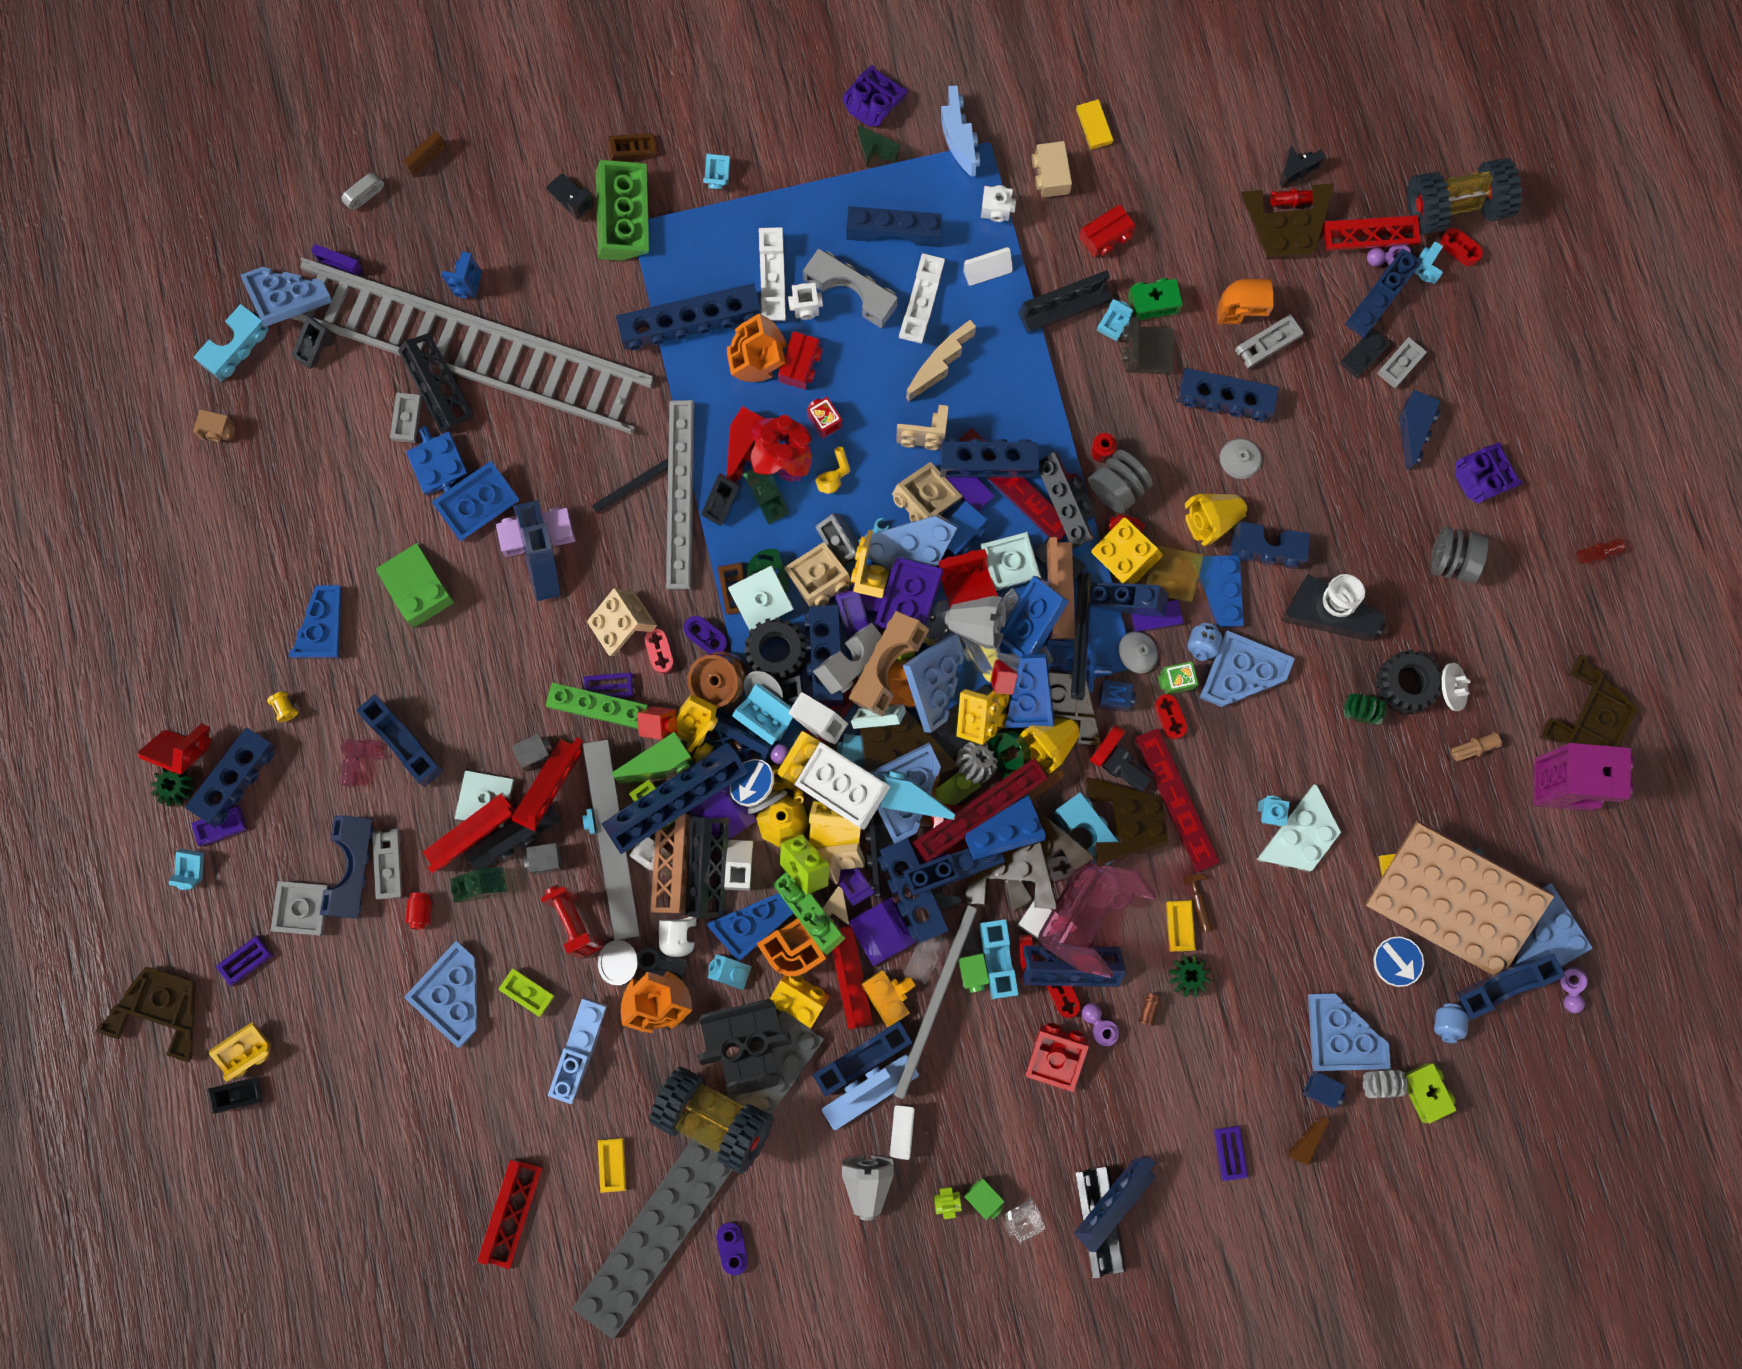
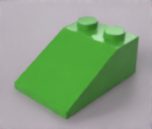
M417 543L376 568L396 606L407 623L413 628L455 603Z
M673 732L611 774L619 784L673 778L695 763L675 732Z

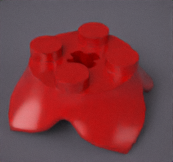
M781 415L779 418H767L754 423L750 432L751 438L755 440V446L751 453L754 472L769 475L776 473L780 469H785L792 476H806L812 462L810 450L811 435L807 428L791 419L788 415Z

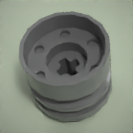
M1117 450L1112 458L1106 461V467H1099L1088 479L1089 485L1097 497L1112 511L1124 514L1135 503L1134 496L1142 497L1145 491H1148L1153 485L1152 478L1143 465L1135 457L1123 450Z
M1444 526L1433 546L1430 566L1431 574L1436 576L1443 574V577L1450 578L1455 571L1456 580L1475 584L1482 573L1487 557V535L1468 532L1463 540L1461 529L1453 531L1452 527Z

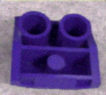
M873 65L859 75L843 96V102L848 112L867 126H879L891 110L906 97L909 91L880 73Z
M1500 442L1480 449L1456 462V479L1466 497L1478 504L1523 484L1508 461Z
M730 785L690 810L693 816L729 818L728 840L757 822L752 813L748 814L747 806L740 805L732 798ZM712 823L711 834L716 838L720 833V823Z
M893 898L876 905L849 922L873 967L916 943V940H912L907 928L908 925Z

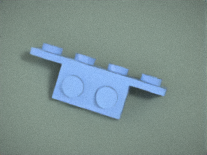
M902 1056L882 1070L877 1066L865 1074L868 1078L860 1084L857 1080L844 1088L845 1094L823 1107L822 1112L833 1130H837L894 1093L908 1056ZM916 1069L913 1074L912 1080L919 1076Z

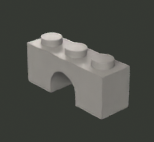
M870 623L860 629L845 643L852 653V661L848 660L839 651L827 658L813 672L831 694L839 690L842 693L853 686L852 680L856 676L860 678L865 664L871 658L875 646L882 635Z

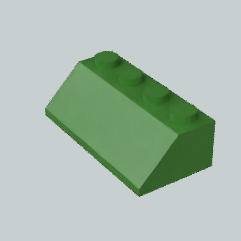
M600 160L596 170L598 259L622 261L647 254L649 252L647 165L645 163Z

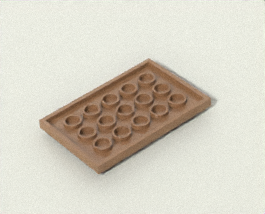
M1417 820L1368 898L1366 906L1494 975L1509 967L1554 898V895Z

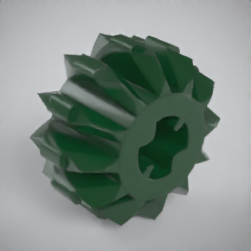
M1352 693L1348 695L1344 703L1343 714L1345 717L1358 722L1379 725L1386 716L1387 704L1382 699Z
M162 768V775L154 773L157 782L153 781L150 783L151 786L156 787L151 794L154 797H158L157 802L160 804L166 803V806L173 807L176 803L181 806L184 803L183 798L191 799L188 791L195 790V786L189 785L194 778L191 775H187L188 770H185L180 775Z
M1184 955L1181 956L1182 963L1177 960L1173 961V965L1177 970L1169 969L1168 973L1175 975V978L1169 980V984L1177 982L1178 985L1174 988L1176 993L1183 988V997H1188L1190 991L1193 997H1198V989L1201 992L1207 991L1202 983H1211V979L1204 977V974L1211 973V969H1202L1206 964L1205 960H1201L1196 964V955L1191 956L1190 962L1188 957ZM1193 971L1195 976L1192 977L1195 980L1186 981L1185 977L1187 975H1185V972Z

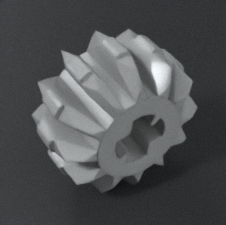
M967 743L958 751L956 756V764L960 768L958 773L964 774L965 780L971 779L974 784L986 782L997 770L998 760L993 757L995 752L989 751L988 745L982 746L979 743Z
M1401 1070L1374 1071L1363 1075V1090H1365V1096L1368 1098L1401 1097L1407 1094V1079L1405 1078V1072Z

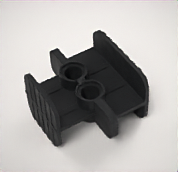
M759 1000L749 1004H742L741 1006L709 1012L699 1017L706 1052L698 1054L700 1065H706L722 1061L726 1088L729 1095H741L760 1089L763 1090L779 1083L772 1049L792 1043L790 1033L781 1034L773 1000ZM755 1041L765 1043L760 1051H753L751 1045ZM730 1047L740 1049L735 1057H728L726 1052Z

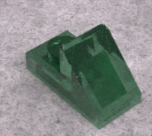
M858 126L857 141L866 167H868L875 153L883 160H891L896 163L900 156V144L865 127Z

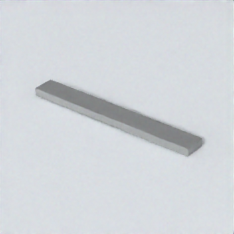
M693 400L670 401L667 590H692L695 402Z
M608 740L583 744L614 940L638 937L639 929L626 852L623 854L619 853L601 823L619 812L614 777L611 774L613 769Z
M968 905L964 912L893 1096L899 1099L905 1098L977 912L976 908Z

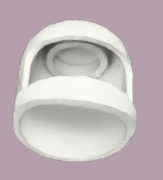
M1342 574L1333 578L1323 594L1325 609L1337 617H1346L1352 614L1365 597L1364 585L1359 579L1348 574Z
M696 918L659 920V947L665 955L681 957L693 951L695 942L687 941V929L691 926H696Z

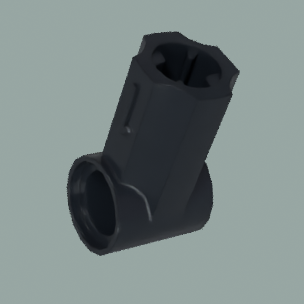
M1117 745L1101 765L1109 774L1123 779L1139 792L1143 791L1154 775L1134 761L1130 753Z
M652 948L642 949L638 953L637 964L642 970L661 976L669 971L682 980L688 960L668 956ZM646 953H652L656 958L655 963L650 967H645L641 962L643 955Z

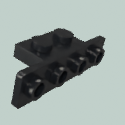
M1051 453L1039 460V472L1068 540L1072 542V548H1078L1093 539L1087 521L1096 517L1094 504L1086 494L1082 478L1075 473H1066L1058 454Z
M551 804L535 831L513 821L466 850L464 854L474 871L478 873L499 859L504 861L515 854L514 850L523 845L525 848L537 840L536 836L559 823L561 818Z
M874 813L869 821L870 828H865L866 843H871V853H867L868 868H873V877L869 878V885L875 892V897L882 898L880 873H886L887 870L882 871L877 858L881 856L879 853L881 849L893 845L894 842L884 822L876 823ZM897 863L894 866L895 872L904 871V863Z

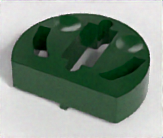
M765 549L755 554L748 564L747 577L772 565L775 571H779L776 574L785 592L788 593L790 588L779 551L777 549ZM758 557H770L774 559V562L758 559Z
M1000 732L987 742L990 751L995 752L993 757L998 760L997 766L1003 779L1013 773L1014 769L1020 768L1031 760L1030 748L1026 740L1017 732ZM1014 746L1015 748H1020L1019 756L1012 760L1011 758H1006V755L1009 754L1007 750Z

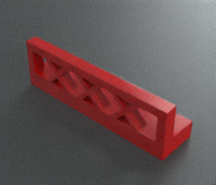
M1418 215L1325 221L1320 235V239L1325 238L1326 251L1419 245L1421 243ZM1413 232V238L1406 239L1399 233ZM1392 234L1389 240H1382L1377 235ZM1367 235L1369 236V238L1364 242H1359L1357 239L1353 237ZM1346 237L1342 243L1332 244V238Z
M576 737L572 744L560 739L514 812L512 821L533 831L536 830L581 757L582 739Z
M500 793L422 852L431 863L427 867L431 874L442 870L513 816L516 809L504 793Z
M851 926L839 928L846 939L835 947L832 952L848 1030L873 1025L868 997L861 985L864 982L854 931Z
M517 1159L509 1161L477 1263L484 1265L494 1264L511 1269L543 1167ZM526 1168L535 1171L533 1181L523 1187L519 1179L521 1169ZM516 1184H518V1186H519V1188H520V1189L517 1190V1191H515ZM530 1187L529 1193L527 1195L525 1189ZM522 1192L526 1200L525 1206L515 1212L511 1204L512 1197ZM508 1209L511 1212V1215L507 1216ZM522 1212L521 1218L519 1220L517 1214ZM513 1217L518 1228L515 1234L507 1237L503 1225L506 1220ZM501 1234L504 1240L498 1242ZM514 1237V1240H513V1243H512V1246H511V1244H510V1242H509V1239H511V1238ZM504 1242L509 1250L507 1262L493 1258L496 1247Z

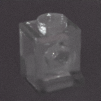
M1032 1197L1027 1199L1026 1203L1005 1213L1007 1221L1004 1222V1226L1010 1237L1015 1235L1019 1244L1046 1230L1044 1218Z

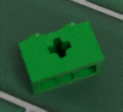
M1162 278L1155 283H1136L1130 287L1127 296L1130 308L1133 309V322L1179 314L1183 305L1177 279L1169 280V278Z

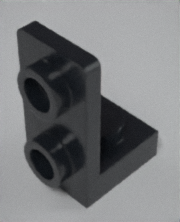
M563 173L546 186L547 191L576 220H579L594 206L591 194L585 188L579 190Z

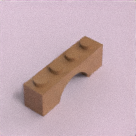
M895 611L887 624L884 634L877 642L871 658L865 664L858 682L852 688L849 699L858 706L883 717L894 697L888 686L890 667L901 655L908 652H918L929 629L919 620Z

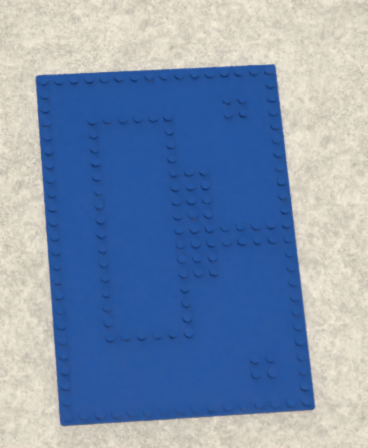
M989 142L978 144V147H974L975 152H979L980 166H976V176H970L957 162L950 150L648 219L649 252L638 257L650 307L754 283L761 308L759 228H782L786 321L773 322L780 329L787 347L792 332L795 331L806 336L818 338L820 340V348H823L820 362L815 361L813 367L816 370L814 381L812 384L808 383L807 388L803 390L793 385L790 386L779 382L778 374L781 366L772 371V378L765 381L745 382L731 375L727 357V346H731L732 339L737 333L735 329L742 323L735 324V326L729 329H713L707 334H691L682 340L675 338L666 340L665 343L660 345L672 400H693L695 402L693 489L733 654L738 655L742 659L749 673L752 671L747 663L744 648L746 647L745 640L746 637H749L750 630L741 612L726 615L717 567L742 562L744 575L747 578V567L750 560L755 554L765 549H777L783 567L824 542L815 526L833 513H840L857 541L862 536L864 537L868 530L873 529L876 520L879 518L884 519L880 525H877L880 529H885L888 525V529L911 522L909 512L904 507L900 508L895 504L892 493L898 483L929 462L940 471V448L938 450L925 449V446L915 445L913 448L901 446V444L896 443L897 424L932 427L933 412L938 413L939 405L948 406L945 441L948 439L959 440L971 428L986 442H993L997 439H1005L1008 442L1029 439L1032 442H1038L1039 460L1051 453H1057L1065 472L1078 474L1084 481L1043 330L1039 329L1028 334L1018 315L1023 302L1034 297L1011 214L1009 215V221L1004 220L1002 222L981 218L984 186H1003L992 145ZM848 206L942 214L940 246H917L912 241L898 236H880L872 239L870 242L847 240ZM1006 247L1010 249L1011 273L971 286L968 285L963 272L966 260ZM818 249L823 252L828 251L832 253L839 262L850 264L860 275L871 277L878 286L883 289L888 288L896 294V297H898L897 307L882 329L862 317L863 302L861 297L853 289L845 286L831 287L824 292L816 288L817 293L821 292L823 307H819V316L809 320L796 319L795 310L790 311L788 297L793 296V285L807 283L803 280V270ZM923 253L943 258L945 261L929 323L921 344L901 339L899 334ZM734 305L730 310L738 311L741 309V306ZM712 310L707 315L713 317L719 312ZM687 316L684 321L692 322L696 317ZM971 320L976 326L975 336L961 344V356L947 365L948 375L909 402L906 398L907 389L919 369L953 332ZM665 321L661 326L669 327L672 325V322ZM787 347L783 348L784 356H785ZM828 397L842 419V428L822 439L807 417V408L815 399L820 398L822 400ZM742 406L765 419L788 415L791 419L806 427L811 435L810 450L812 462L809 472L806 476H802L801 481L794 480V482L783 480L777 472L769 475L755 473L752 462L747 461L743 467L744 473L738 482L735 481L741 485V497L733 504L725 524L719 526L701 515L718 474L721 473L727 476L730 425ZM843 447L850 466V472L840 479L841 485L837 491L830 494L820 492L816 484V478L824 472L836 471L840 468L834 449ZM963 454L959 455L962 460L968 461ZM1014 454L1007 455L1011 461L1019 460ZM1039 471L1036 478H1024L1054 507ZM977 477L994 495V498L979 511L987 519L985 526L987 531L979 540L975 538L969 544L971 549L968 552L981 550V544L1028 532L1032 549L1035 553L1047 539V536L988 478ZM961 498L959 502L943 512L941 516L949 520L965 501ZM1093 518L1087 521L1093 539L1078 548H1072V555L1086 565L1083 572L1092 575V582L1112 583L1109 569L1091 553V550L1101 541L1095 519ZM1067 535L1059 542H1069ZM945 553L942 560L950 556ZM758 557V559L774 562V559L770 557ZM855 559L843 565L850 578L857 560ZM870 559L867 561L868 566L879 565ZM1036 559L1041 579L1048 584V569ZM738 570L726 572L725 577L738 575ZM786 574L790 591L786 594L794 609L777 618H781V621L784 622L787 619L791 621V625H796L806 642V638H810V629H805L804 615H809L810 606ZM1078 578L1073 582V587H1074V615H1075V621H1076ZM740 580L726 582L727 587L739 582ZM941 582L926 626L929 629L926 637L935 642H938L949 633H954L945 624L946 611L950 610V606ZM1029 582L996 591L998 597H1002L1003 601L1006 602V620ZM854 583L850 585L849 590H853ZM836 597L830 598L826 606L838 605ZM735 601L729 602L730 606L736 605ZM1090 607L1088 644H1097L1096 659L1098 665H1112V674L1129 670L1119 656V643L1126 635L1121 613ZM839 610L841 652L848 660L852 661V653L845 644L848 641V637ZM867 611L869 621L874 625L878 613ZM932 615L936 616L935 624L930 623V617ZM820 629L816 634L819 637H825L829 634V631ZM960 635L958 636L964 652V659L962 664H958L955 676L958 678L954 697L949 698L947 710L960 702V693L964 689L974 692L984 684H987L991 692L993 691L992 683L988 682L983 674L992 675V669L976 643ZM771 639L763 645L761 654L769 662H781L790 654V646L782 639ZM1048 639L1045 640L1037 654H1046ZM1066 639L1065 641L1074 642V639ZM1001 642L998 650H994L997 659H1000L1009 667H1014L1016 672H1018L1021 658ZM922 643V645L919 648V651L915 652V656L919 655L920 653L928 649L930 646H927V643ZM821 652L817 658L824 661L830 657V654ZM807 653L805 665L803 668H800V673L797 675L803 676L804 692L806 695H808V685H813L812 676L807 675V662L811 661V653ZM1097 674L1095 678L1107 675ZM746 693L743 695V701L748 698ZM856 703L853 704L844 718L848 725L838 740L844 739V734L860 735V729L862 728L853 729L851 723L857 710L862 708ZM905 707L916 721H920L916 707ZM793 718L778 745H784L788 749L792 748L802 731L806 732L807 728ZM756 751L757 757L761 758L762 754Z

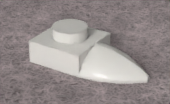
M649 837L635 846L629 856L648 870H653L655 842ZM662 847L661 854L667 860L671 854ZM666 866L660 874L672 875V871Z

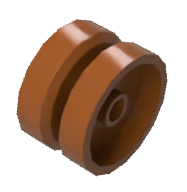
M718 651L698 658L691 665L687 675V686L691 694L719 708L739 700L745 694L744 680L749 672L745 663L738 655L729 651Z

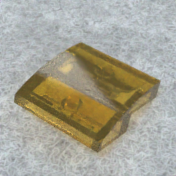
M1156 545L1163 557L1149 569L1146 585H1160L1169 593L1168 597L1193 602L1204 555Z

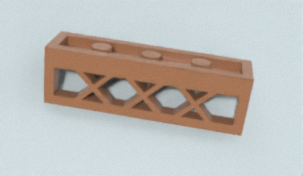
M1049 537L1047 543L1048 584L1069 600V603L1050 632V639H1074L1072 542H1057V537Z
M686 813L675 819V829L669 835L663 828L655 833L651 897L652 913L685 915L691 816ZM669 841L674 850L673 854L666 860L661 851L662 847ZM667 866L672 871V879L664 884L660 879V872ZM665 891L671 897L670 908L658 907L659 896Z

